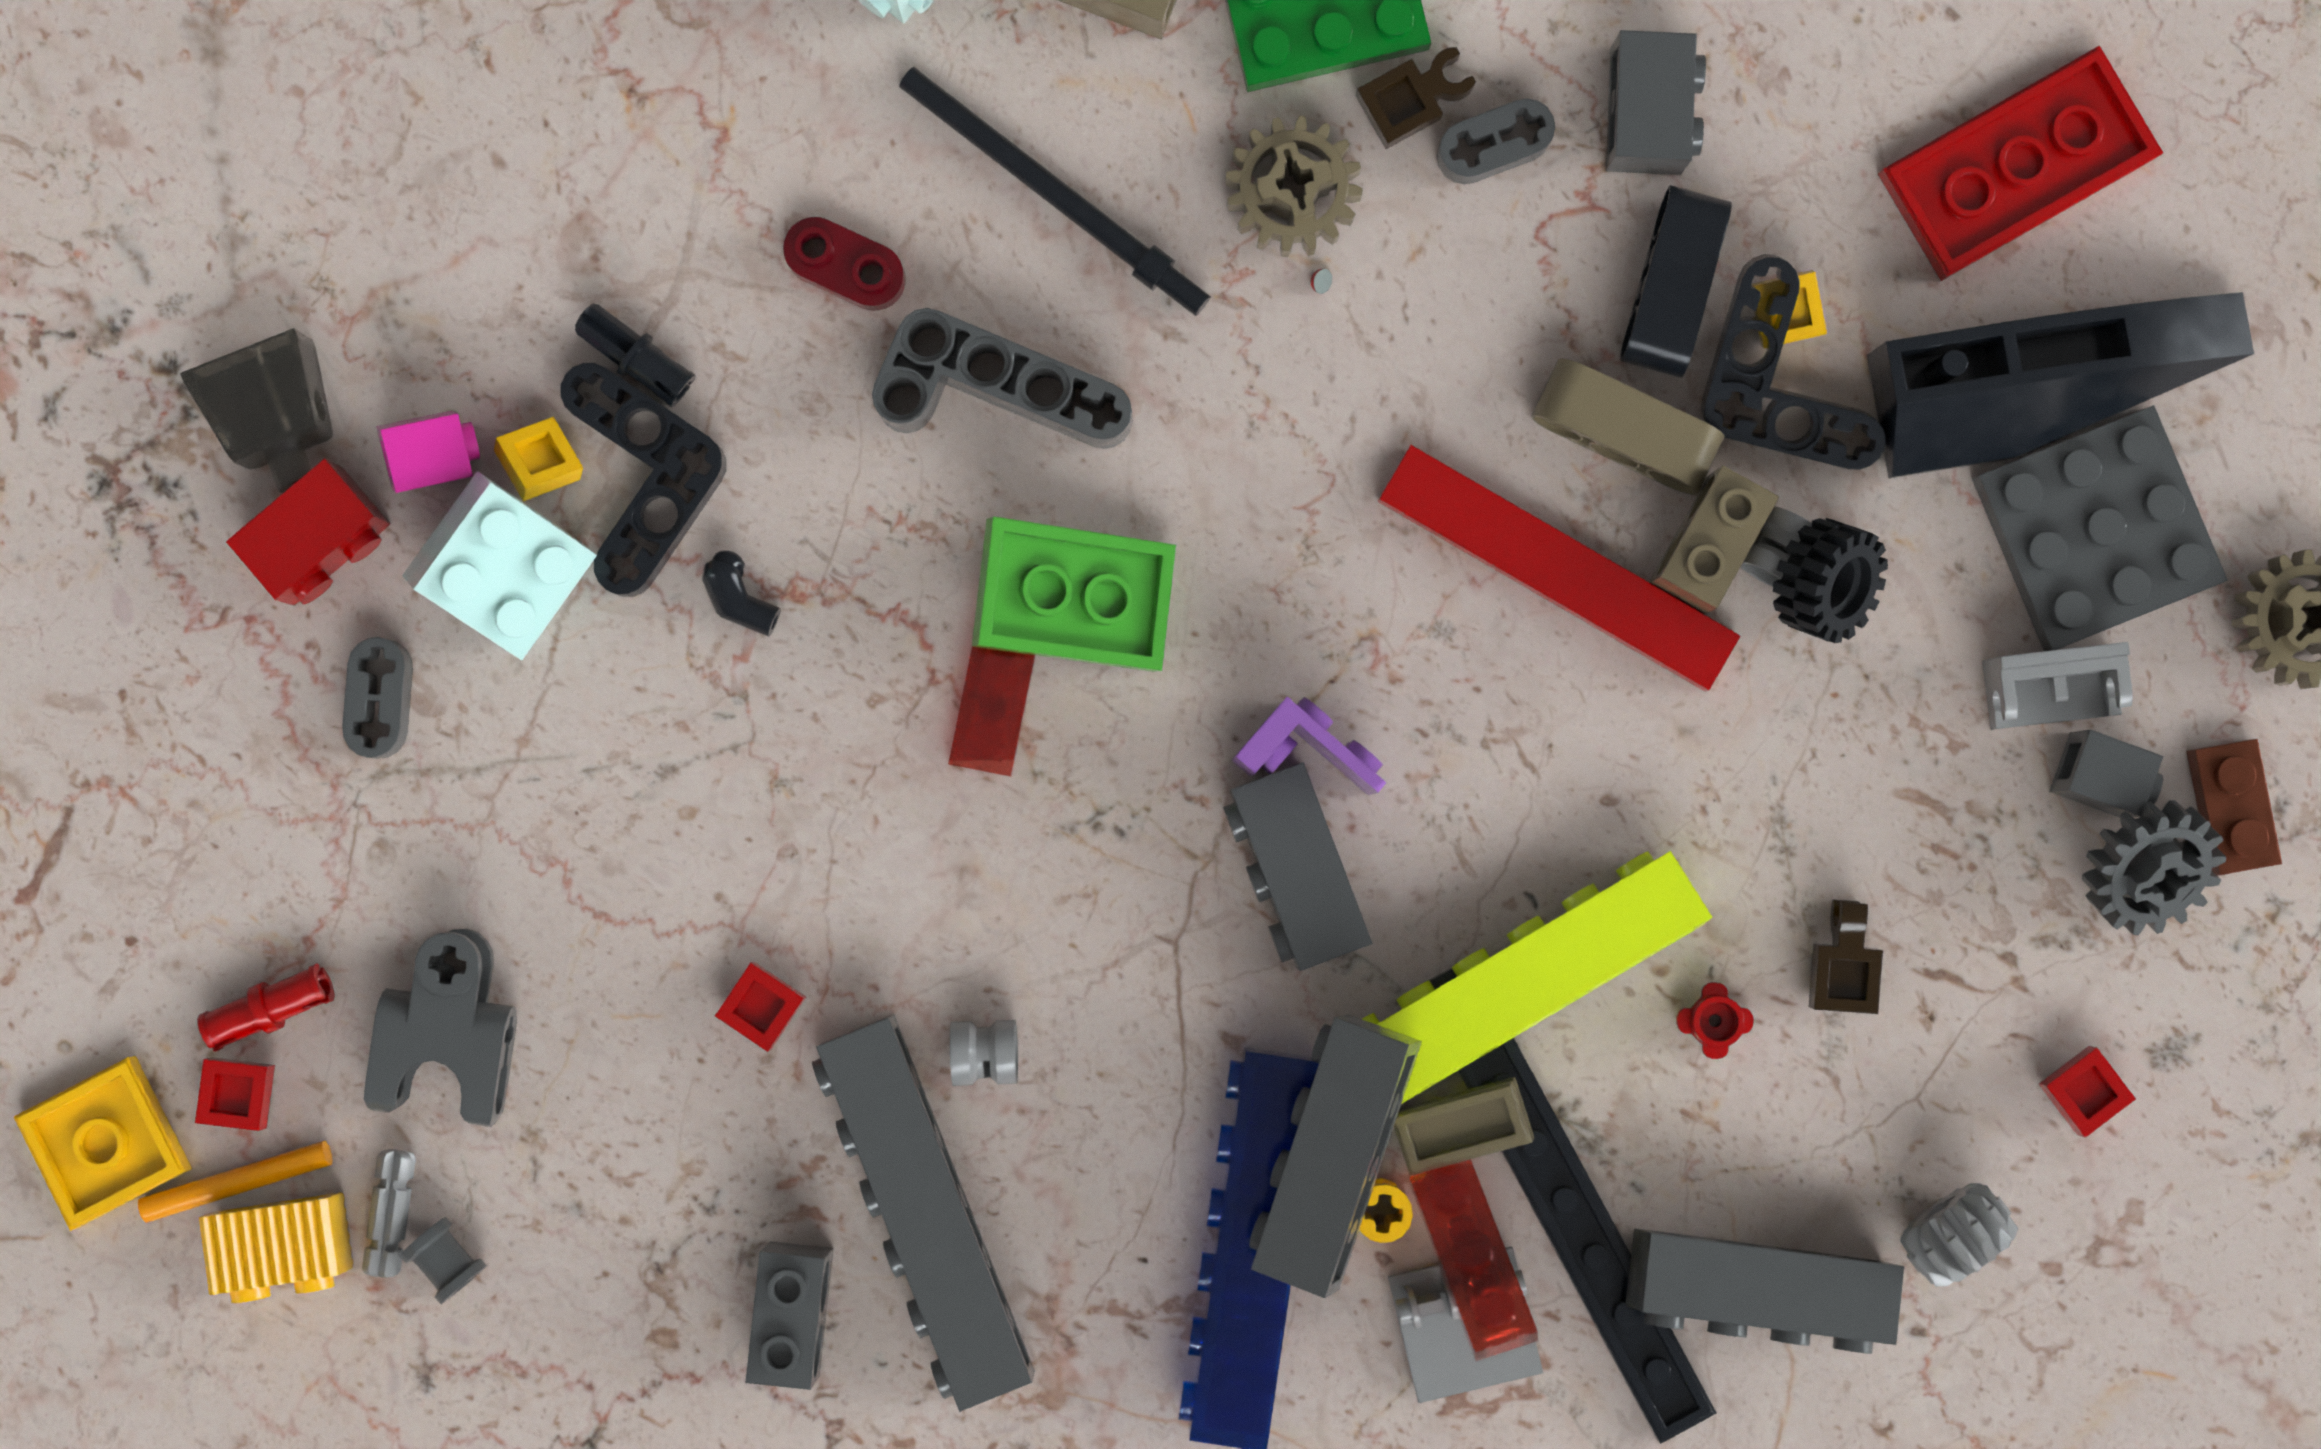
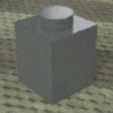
M2091 729L2070 732L2049 792L2120 817V814L2125 811L2132 817H2141L2144 804L2150 801L2155 804L2161 792L2163 775L2158 773L2164 756Z

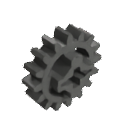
M2169 800L2161 811L2151 801L2146 802L2143 806L2141 817L2134 819L2125 811L2120 814L2122 828L2116 833L2108 829H2103L2099 833L2106 842L2103 850L2095 849L2088 851L2086 857L2096 868L2082 874V880L2091 889L2085 895L2087 900L2115 929L2118 930L2124 925L2133 935H2139L2146 923L2157 934L2162 933L2166 925V919L2172 916L2181 924L2186 922L2187 912L2185 909L2190 904L2204 907L2208 903L2201 894L2205 886H2217L2221 882V879L2212 871V868L2226 862V856L2217 848L2223 841L2222 836L2210 826L2211 823L2196 809L2190 806L2185 810L2175 800ZM2176 838H2183L2185 841L2179 842ZM2128 894L2131 898L2124 897L2122 895Z

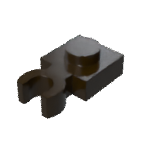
M1457 47L1447 48L1439 52L1433 59L1430 70L1423 74L1420 73L1413 59H1410L1357 88L1355 96L1385 149L1441 120L1443 112L1437 103L1438 100L1459 101L1471 93L1476 83L1473 76L1467 77L1459 83H1451L1443 75V69L1458 60L1460 53Z

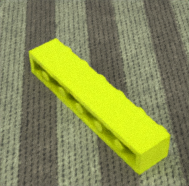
M1649 851L1644 852L1616 870L1621 879L1619 882L1602 892H1599L1595 884L1592 883L1561 902L1566 910V913L1546 925L1538 915L1506 935L1512 944L1491 957L1486 949L1482 948L1453 965L1451 968L1457 977L1434 989L1430 980L1406 992L1396 999L1401 1010L1381 1022H1379L1375 1013L1362 1018V1020L1422 1041L1401 1104L1709 921L1712 915L1672 852L1669 851L1656 860L1653 859Z

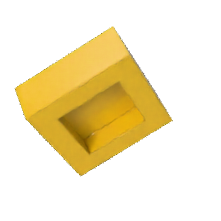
M1813 270L1797 273L1800 281L1799 294L1783 344L1827 334L1816 272ZM1775 278L1751 284V286L1760 291L1757 310L1754 311L1755 317L1766 321L1772 326L1775 325L1778 314L1768 315L1765 312V308L1772 292L1782 293L1785 283ZM1758 330L1761 346L1765 349L1768 346L1766 335Z
M554 416L496 437L494 452L523 502L581 479L583 466Z

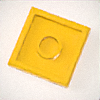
M136 1056L127 1057L13 1117L70 1231L78 1229L192 1170Z

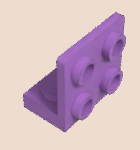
M1286 697L1231 760L1250 777L1260 768L1270 775L1297 746L1298 743L1289 736L1294 731L1367 795L1378 793L1386 784L1376 774L1383 764L1357 741L1353 740L1344 746L1332 736L1327 729L1334 722L1306 697H1303L1297 704L1289 697Z

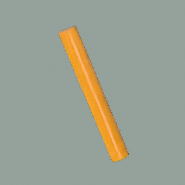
M321 1141L139 1198L138 1210L142 1220L148 1223L332 1165L331 1149L326 1141Z

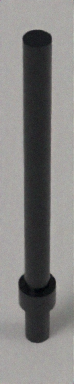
M912 67L904 75L899 85L903 91L1134 268L1132 276L1152 291L1158 287L1194 316H1197L1203 310L1211 296L1173 267L1175 260L1156 245L1149 249L918 69Z

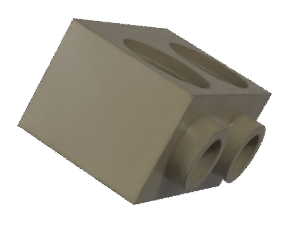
M1724 465L1708 475L1649 583L1703 614L1717 609L1778 501L1779 496Z

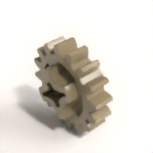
M1298 116L1294 130H1285L1280 118L1276 117L1272 119L1270 136L1265 137L1255 128L1249 131L1248 140L1252 148L1251 151L1235 147L1232 161L1242 171L1233 170L1226 172L1225 186L1239 190V192L1227 198L1226 206L1228 211L1231 212L1244 211L1245 214L1238 222L1237 230L1243 234L1256 228L1259 231L1257 248L1260 250L1266 248L1273 239L1280 242L1282 257L1288 258L1293 243H1301L1308 256L1314 255L1317 237L1322 236L1331 245L1338 241L1339 233L1334 224L1335 222L1351 226L1356 214L1345 203L1360 202L1363 188L1355 184H1349L1348 181L1359 176L1361 166L1360 162L1350 161L1344 163L1343 158L1350 146L1347 139L1338 141L1334 145L1327 141L1330 131L1329 124L1324 123L1314 134L1307 131L1305 116ZM1298 148L1310 151L1322 160L1315 162L1299 153ZM1271 154L1273 167L1269 174L1259 177L1257 182L1251 183L1253 173L1259 163ZM1286 165L1290 176L1294 177L1297 185L1305 184L1301 208L1297 198L1293 197L1291 190L1282 189ZM1336 190L1332 205L1323 216L1316 220V210L1314 207L1316 201L1320 197L1328 196L1330 191ZM1272 211L1288 220L1289 226L1271 220L1264 213Z
M2305 549L2294 552L2291 560L2285 554L2273 557L2268 560L2269 571L2260 569L2252 571L2247 576L2255 591L2236 594L2234 600L2246 607L2247 613L2245 616L2232 619L2231 625L2239 629H2247L2249 637L2240 642L2237 648L2239 652L2255 650L2259 656L2252 666L2256 673L2276 668L2274 684L2279 686L2289 685L2297 678L2300 689L2317 688L2320 685L2321 659L2315 662H2308L2292 657L2296 652L2303 651L2305 648L2312 655L2318 653L2321 655V556L2315 561L2312 549ZM2294 578H2306L2314 580L2319 584L2315 588L2305 590L2300 584L2292 585L2288 581ZM2311 607L2308 610V612L2310 613L2308 616H2306L2305 612L2301 610ZM2305 623L2310 630L2301 632L2304 629L2302 625Z

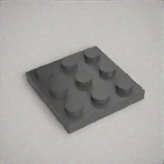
M2154 405L1972 479L2044 651L2060 649L2228 581Z

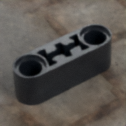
M1673 185L1668 186L1656 219L1624 336L1620 361L1680 378L1684 376L1693 354L1732 208L1731 201Z

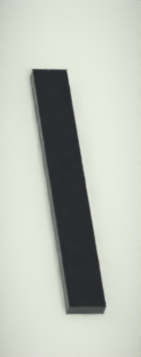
M1452 968L1429 980L1434 989H1437L1457 976ZM1512 1038L1458 1070L1467 1089L1511 1077L1516 1078L1535 1138L1532 1143L1501 1152L1657 1441L1662 1444L1717 1414L1672 1329L1644 1324L1645 1312L1625 1306L1631 1253L1515 1039Z

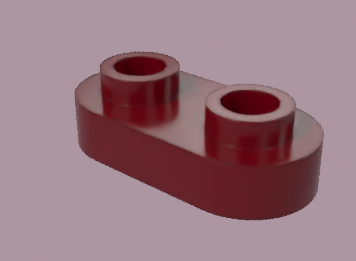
M821 217L802 219L794 224L786 234L783 244L785 260L792 272L802 281L860 308L871 311L886 309L896 303L901 297L906 283L905 271L898 256L888 247ZM818 238L825 241L826 249L821 256L810 258L804 254L805 244L809 240ZM869 265L880 266L883 269L881 280L871 285L862 282L861 273L865 267Z

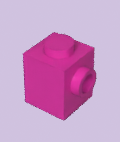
M451 410L376 426L390 485L395 493L473 477L470 461L480 459L478 442L472 422L461 424L457 412Z

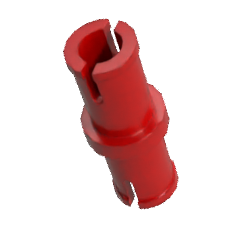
M318 963L272 985L263 981L249 987L247 996L210 1012L206 1011L199 1014L197 1018L199 1032L205 1044L209 1048L213 1047L214 1052L261 1030L270 1034L283 1028L286 1019L323 1003L327 1004L334 1001L333 984L323 967L320 968Z

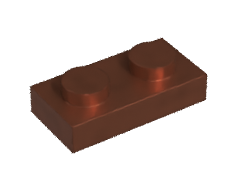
M2258 739L2186 751L2198 812L2211 823L2210 826L2223 838V841L2217 848L2226 856V862L2212 868V871L2216 875H2225L2282 864Z

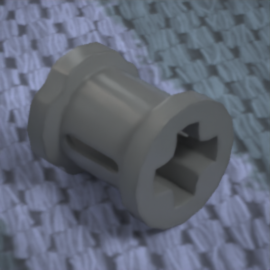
M446 1217L426 1230L399 1255L405 1263L413 1261L438 1290L435 1299L440 1304L445 1303L487 1267L482 1259L473 1260L451 1235L449 1229L452 1224Z

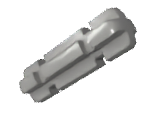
M387 1149L381 1151L377 1156L375 1177L380 1178V1183L378 1186H373L366 1238L372 1241L369 1247H365L362 1264L363 1272L370 1276L394 1277L401 1270L402 1258L399 1255L403 1252V1249L398 1248V1243L401 1240H405L412 1191L406 1185L409 1179H413L416 1162L415 1155L405 1150Z

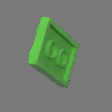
M993 516L987 518L972 646L1151 672L1162 671L1176 545Z

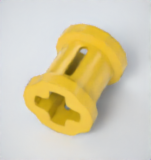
M1380 1177L1376 1178L1367 1206L1376 1205L1379 1195L1386 1194L1390 1204L1397 1208L1396 1214H1387L1384 1218V1225H1376L1371 1214L1365 1211L1360 1231L1372 1241L1388 1243L1403 1237L1410 1228L1413 1213L1412 1205L1406 1194L1392 1180Z

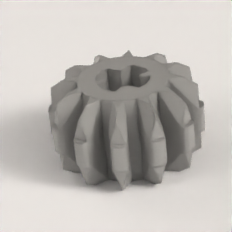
M1970 1183L1963 1189L1957 1188L1945 1198H1940L1930 1208L1923 1210L1919 1217L1909 1222L1908 1228L1903 1231L1900 1242L1908 1253L1907 1258L1918 1273L1921 1272L1936 1287L1948 1286L1953 1282H1961L1971 1273L1978 1272L1988 1262L1996 1260V1256L2000 1252L2009 1248L2011 1241L2016 1236L2018 1227L2010 1217V1210L1999 1196L1996 1197L1987 1185Z

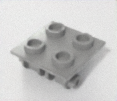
M1513 1247L1388 1276L1418 1403L1543 1373L1525 1299L1527 1289L1522 1271L1518 1270Z

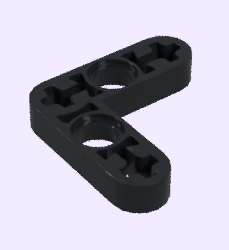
M1763 254L1752 258L1743 266L1738 276L1704 390L1701 411L1705 422L1720 430L1725 435L1724 438L1846 469L1860 470L1871 466L1882 455L1886 441L1883 427L1871 414L1861 409L1770 387L1799 294L1800 281L1797 271L1789 262L1781 257ZM1769 267H1777L1776 277L1785 283L1782 293L1772 292L1765 308V312L1768 315L1778 314L1776 323L1773 326L1758 317H1740L1742 308L1745 305L1754 311L1757 310L1760 291L1751 286L1754 276H1766ZM1747 329H1757L1763 332L1768 342L1764 357L1753 364H1743L1736 361L1732 353V343L1735 337L1741 331ZM1732 391L1740 392L1739 400L1743 405L1762 411V398L1772 399L1763 414V432L1761 434L1752 432L1758 424L1754 418L1743 415H1735L1731 424H1724L1723 415L1719 410L1715 409L1717 400L1728 401ZM1791 406L1806 409L1811 419L1810 428L1802 438L1794 441L1780 438L1775 430V422L1779 413ZM1824 414H1833L1828 425L1832 429L1843 432H1852L1856 423H1863L1862 432L1870 438L1868 446H1857L1853 455H1846L1847 447L1841 441L1824 436V448H1814L1823 434Z
M582 363L572 367L563 378L560 396L564 406L579 420L653 468V471L612 529L594 559V573L597 581L607 591L621 597H635L644 593L652 585L722 482L726 473V457L723 450L709 436L607 368L596 363ZM599 378L603 379L600 390L620 406L624 394L631 396V399L626 401L617 410L611 428L604 426V423L610 420L613 415L598 404L589 402L584 409L580 408L584 398L577 389L583 381L593 385ZM641 411L655 413L661 422V431L658 438L647 445L634 444L627 435L629 420ZM704 447L709 449L705 455V460L711 465V469L705 476L699 472L693 473L686 482L684 488L695 493L692 500L688 503L678 492L662 485V483L669 475L679 484L688 468L681 461L683 454L687 450L693 454H698ZM658 498L672 500L678 510V518L675 525L663 533L650 531L644 522L646 506ZM632 528L642 538L660 545L654 555L642 547L633 563L640 570L638 577L634 581L626 577L622 578L618 584L613 581L617 571L610 565L612 559L616 555L627 558L638 544L626 538Z

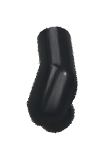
M729 550L715 553L712 560L704 566L702 581L716 613L723 619L770 637L778 622L781 608L747 594L741 578L744 574L743 568L745 563L737 553Z

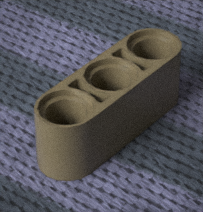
M1564 358L1557 360L1531 415V419L1543 428L1669 488L1690 495H1698L1725 436L1714 426L1586 365Z

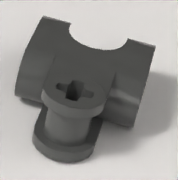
M454 929L428 938L419 948L415 959L411 992L388 988L383 991L374 1019L364 1090V1101L370 1110L389 1113L403 1105L410 1096L412 1080L416 1070L423 1062L435 1061L446 1065L456 1074L461 1086L460 1114L466 1122L478 1126L492 1127L503 1113L516 1033L517 1012L514 1006L488 1003L494 954L488 940L479 932L470 929ZM456 951L457 959L466 961V970L454 974L453 966L444 964V955Z

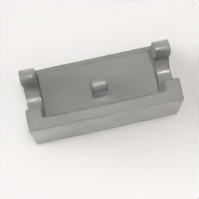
M2128 642L2000 656L1982 661L1991 730L2122 715L2121 708L2132 706L2133 699L2128 655H2130Z

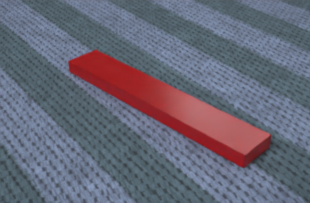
M1410 445L1378 500L1380 504L1704 692L1711 689L1741 637L1734 631L1413 445Z

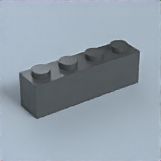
M1351 1015L1334 1017L1332 1026L1323 1025L1312 1051V1061L1319 1064L1311 1088L1306 1086L1302 1088L1292 1111L1291 1124L1298 1126L1291 1150L1283 1149L1271 1174L1270 1186L1278 1189L1270 1213L1262 1211L1251 1234L1249 1247L1257 1251L1251 1270L1322 1298H1326L1340 1290L1422 1041Z
M1634 1228L1625 1306L1645 1312L1644 1324L1684 1329L1685 1318L1708 1321L1707 1332L1746 1338L1748 1326L1771 1329L1770 1340L1810 1346L1811 1334L1834 1337L1833 1348L1872 1354L1873 1342L1896 1345L1904 1266L1879 1260Z

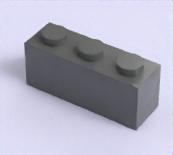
M1304 762L1231 789L1230 794L1234 803L1224 806L1223 809L1236 843L1245 839L1249 841L1257 863L1246 866V870L1259 903L1271 899L1279 923L1268 928L1281 962L1293 959L1296 968L1302 971L1373 944Z

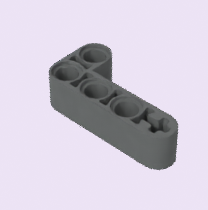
M930 308L914 310L904 318L896 332L872 392L874 407L885 424L894 431L902 433L916 432L927 425L935 412L946 385L1090 446L1102 449L1116 447L1122 443L1129 435L1133 422L1130 399L1116 385L946 313ZM929 328L937 329L946 336L945 344L940 352L926 357L918 355L912 350L913 339L919 332ZM983 353L997 354L1005 362L1001 374L990 381L977 380L970 374L971 363L977 356ZM1043 377L1054 378L1063 386V393L1059 400L1048 406L1037 405L1027 396L1032 383ZM901 386H910L920 391V402L916 409L905 415H898L889 411L887 402L892 391ZM1075 389L1083 390L1080 394L1082 405L1093 410L1100 411L1104 407L1105 402L1113 404L1114 415L1119 422L1107 421L1102 430L1094 428L1093 415L1076 406L1074 419L1066 418L1073 408Z

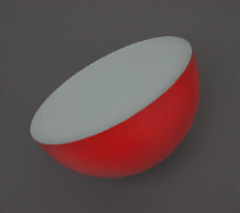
M1319 269L1312 274L1310 283L1313 290L1319 294L1329 290L1332 284V274L1329 270Z

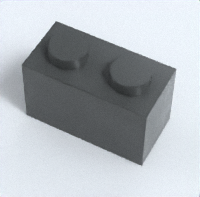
M1620 30L1610 48L1606 172L1681 175L1692 161V156L1700 155L1703 145L1704 122L1702 117H1694L1695 94H1701L1704 88L1706 58L1705 55H1696L1697 34Z

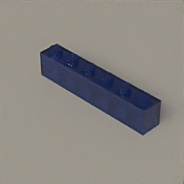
M1244 1047L1242 1062L1230 1060L1225 1098L1236 1100L1233 1125H1220L1215 1162L1227 1164L1223 1189L1211 1188L1206 1220L1207 1227L1217 1228L1214 1253L1202 1252L1197 1281V1291L1208 1292L1205 1318L1192 1317L1187 1355L1199 1357L1195 1382L1183 1380L1178 1420L1189 1421V1441L1242 1449H1267L1291 1285L1251 1270L1257 1251L1251 1249L1249 1243L1259 1215L1262 1211L1270 1213L1278 1189L1270 1186L1271 1174L1283 1149L1291 1150L1298 1126L1291 1124L1292 1111L1304 1086L1311 1088L1319 1065L1312 1061V1057Z

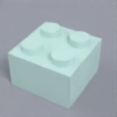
M477 471L402 576L415 591L509 653L523 660L597 555L582 542Z

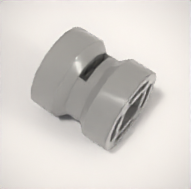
M1774 506L1741 568L1758 580L1773 587V582L1781 580L1783 576L1782 572L1776 570L1779 561L1787 562L1791 555L1785 548L1790 540L1800 542L1798 531L1804 525L1812 527V523L1791 511Z
M996 1020L991 1027L986 1028L977 1027L971 1021L951 1022L950 1068L953 1086L973 1085L980 1078H992L997 1084L1018 1083L1016 1020Z

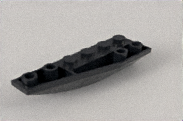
M2243 292L2082 310L1886 341L1867 355L1878 422L1883 427L1886 437L1884 456L1888 478L2013 459L2254 354Z

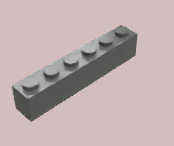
M893 1014L816 1046L820 1059L812 1061V1066L817 1082L825 1097L835 1094L844 1118L836 1121L839 1138L847 1155L852 1157L858 1154L867 1176V1179L859 1181L863 1199L871 1216L874 1218L882 1214L891 1239L883 1241L884 1251L895 1277L898 1278L906 1275L915 1299L907 1302V1308L916 1333L920 1338L928 1335L931 1338L938 1359L932 1361L930 1365L940 1394L944 1399L953 1396L958 1410L961 1412L1032 1383L1035 1373L1034 1367L895 1015Z

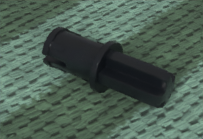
M593 303L587 307L575 324V331L578 336L619 366L618 374L622 377L629 374L653 391L671 408L683 398L690 388L689 385L696 378L694 373L676 363L653 345V337L648 333L642 336L638 335L598 304Z

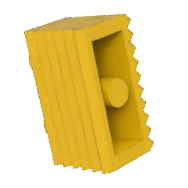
M338 1192L226 1209L199 1217L209 1295L230 1292L231 1303H243L270 1297V1286L294 1283L296 1294L334 1287V1276H338L353 1268L352 1248L349 1244L350 1235L347 1230L348 1221L346 1219L345 1197L343 1193Z

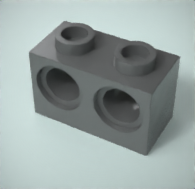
M770 1241L760 1251L745 1383L811 1390L819 1378L834 1248Z

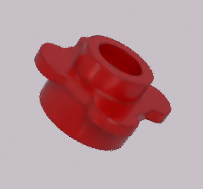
M1710 982L1702 987L1701 997L1690 1008H1682L1678 1012L1676 1024L1682 1033L1692 1034L1702 1044V1052L1706 1057L1721 1059L1728 1054L1730 1045L1735 1043L1742 1034L1750 1032L1754 1024V1018L1749 1009L1740 1008L1735 1001L1728 997V990L1723 984ZM1716 1014L1720 1017L1721 1022L1718 1026L1713 1027L1710 1025L1709 1019L1712 1015Z

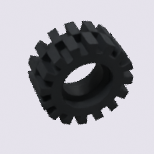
M1818 518L1812 520V527L1804 525L1798 531L1800 542L1790 540L1785 548L1791 555L1787 562L1780 560L1776 570L1782 572L1783 576L1781 580L1773 582V592L1781 596L1773 601V605L1776 611L1781 612L1778 616L1780 621L1787 624L1788 627L1827 642L1841 643L1842 637L1849 640L1856 635L1855 626L1863 628L1867 624L1869 619L1865 613L1868 609L1876 610L1880 602L1874 598L1876 590H1884L1886 579L1879 577V574L1888 569V559L1880 557L1886 549L1883 543L1877 541L1879 537L1875 534L1833 519L1826 518L1824 520Z

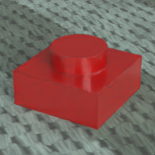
M750 962L715 1014V1017L769 1052L807 997L757 963Z
M2093 1046L2086 1047L2039 1083V1086L2078 1136L2084 1138L2136 1100L2100 1050Z
M214 1057L203 1059L195 1123L254 1131L267 1129L275 1065Z

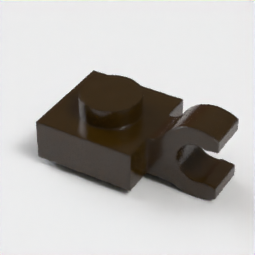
M1832 900L1830 925L1833 942L1832 945L1813 943L1808 1007L1814 1010L1878 1014L1883 950L1864 947L1868 904L1860 903L1859 901Z

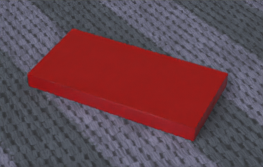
M2099 45L1885 167L1878 173V176L1940 281H1943L2155 160L2163 154V151Z

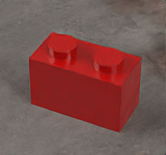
M324 458L230 537L226 543L274 600L295 606L299 601L302 604H308L321 596L333 583L330 575L348 560L351 563H356L371 554L382 541L379 534L391 524L343 467Z

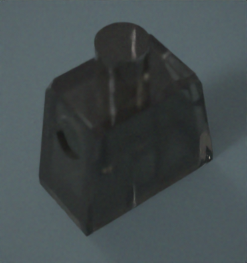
M295 328L180 373L184 384L229 458L235 464L249 470L269 465L277 489L281 493L285 492L312 469L305 449L326 442L333 436L315 344L311 338Z

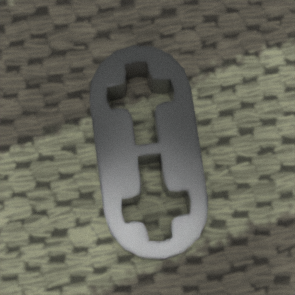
M1527 98L1513 101L1458 122L1448 128L1441 139L1437 152L1438 166L1444 176L1451 181L1460 184H1470L1531 162L1543 155L1551 143L1555 131L1554 117L1547 106L1537 100ZM1523 116L1527 125L1538 123L1540 126L1531 145H1527L1523 137H1516L1502 142L1501 136L1510 133L1514 129L1517 117ZM1464 138L1469 147L1489 141L1491 147L1479 152L1475 160V166L1468 167L1464 159L1454 161L1451 157L1457 148L1458 139Z
M380 637L365 639L358 643L350 653L347 664L342 724L343 738L348 747L357 755L374 759L388 758L397 753L405 744L408 734L413 676L412 658L407 649L398 642ZM384 649V657L395 661L394 673L383 674L379 695L376 694L377 676L366 672V664L368 660H377L380 650ZM379 702V722L389 724L390 732L388 737H379L376 747L372 748L371 738L361 735L362 723L373 722L375 703Z

